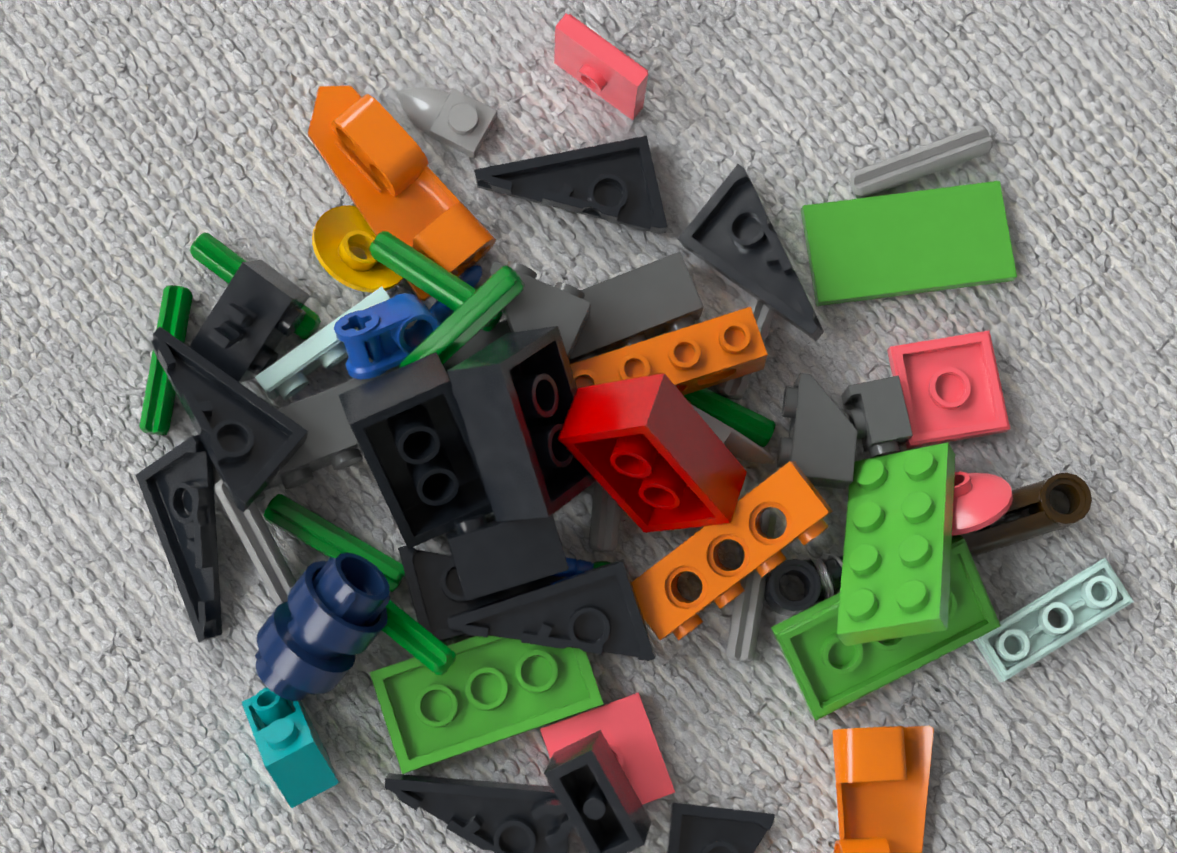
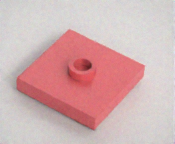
M566 13L555 26L554 63L631 120H634L644 106L648 70L574 16Z
M990 330L889 347L887 352L892 377L899 375L913 434L906 442L907 449L1005 433L1010 430Z
M639 692L540 728L550 760L554 752L601 730L642 805L675 793Z

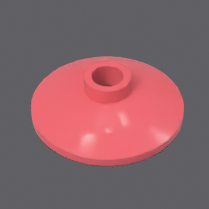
M955 472L952 536L980 530L1000 519L1009 510L1013 502V494L1009 483L993 474Z

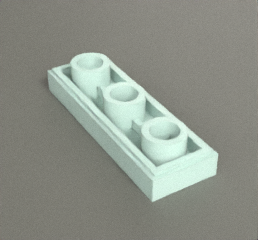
M380 287L255 376L270 399H275L281 395L284 400L289 399L308 385L309 381L306 376L323 365L328 370L342 362L348 354L344 342H341L336 337L334 331L335 323L348 313L364 310L390 299L389 295L383 287Z
M1103 558L999 621L1000 627L975 639L974 642L999 682H1004L1134 601L1107 559ZM1050 610L1055 611L1060 616L1061 624L1059 628H1054L1050 625L1048 621Z

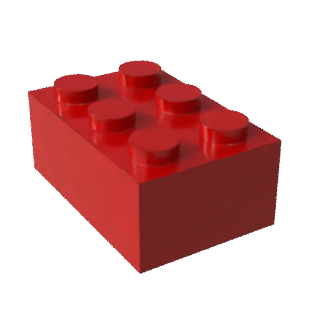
M665 373L577 389L558 439L644 533L731 523L747 471Z

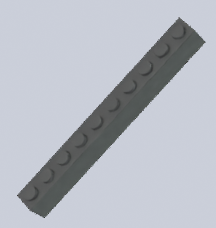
M674 253L580 290L585 294L584 300L591 302L590 316L569 363L573 364L651 339L663 333L673 332L696 324L695 321L700 319L704 306L681 253ZM506 320L497 323L496 327L490 332L479 331L443 365L447 375L448 370L503 335L510 333ZM400 365L388 369L377 377L361 380L353 379L277 409L308 431L307 439L254 502H260L265 498L264 491L281 484L284 485L285 489L306 484L314 479L312 472L332 465L334 470H339L363 459L361 455L362 450L349 425L338 395L399 369ZM213 463V477L215 488V484L222 478Z

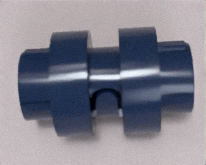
M342 553L336 558H330L328 561H317L310 564L290 589L288 601L276 607L257 633V646L259 650L255 654L257 659L255 666L257 674L265 686L278 696L291 701L303 700L309 694L315 695L331 692L354 665L356 654L364 652L387 624L386 605L391 598L389 595V583L383 573L373 563L353 553Z

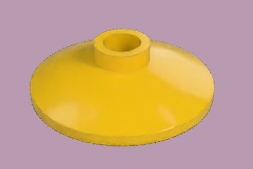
M356 206L334 207L326 211L318 219L312 233L313 249L320 264L334 279L352 289L370 293L375 292L380 287H383L385 291L390 290L403 279V277L372 257L369 248L376 235Z

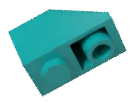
M266 687L242 702L264 766L291 809L339 784L327 751L301 700L291 701L284 699Z

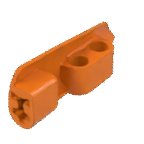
M351 85L318 87L308 137L374 234L377 236L382 231H388L457 277L485 256L495 244L496 239L428 167V159L420 146L389 112L371 95L365 94L361 97ZM407 280L420 300L426 301L432 297Z
M930 725L913 727L891 726L832 730L840 839L835 842L834 853H922L934 736L933 727Z

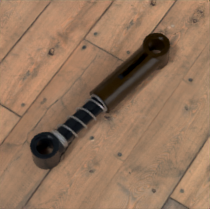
M1058 473L1048 479L1012 490L1013 502L1003 516L1028 508L1030 516L992 528L989 525L974 532L961 534V536L965 539L971 556L975 557L1052 531L1063 530L1083 519L1089 512L1092 503L1091 491L1086 482L1079 476L1071 473ZM1052 490L1061 491L1067 496L1070 504L1067 514L1058 513L1051 506L1049 497ZM830 554L826 561L819 558L816 560H811V558L804 560L792 559L778 565L767 577L764 598L769 607L778 614L793 616L824 601L826 597L833 596L835 590L841 587L843 555L838 557L835 554ZM793 575L802 581L805 593L800 601L787 600L781 594L779 582L782 576Z

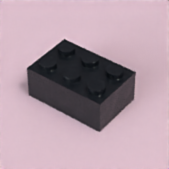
M558 326L507 333L447 371L454 397L458 402L469 436L470 446L474 451L483 478L485 492L490 500L497 522L549 518L596 481L558 439L578 389Z
M437 352L338 395L353 434L408 549L455 529L454 523L461 519L493 512L490 500L485 492V485L474 451L469 443V436L458 402L452 391V384Z

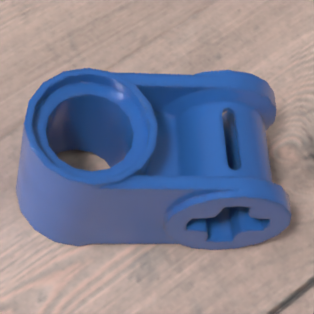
M402 293L364 310L348 313L335 323L334 331L337 339L344 342L349 357L346 362L348 374L352 378L361 380L377 377L388 369L400 365L401 361L440 324L418 297L413 294ZM417 320L412 327L405 330L411 322Z

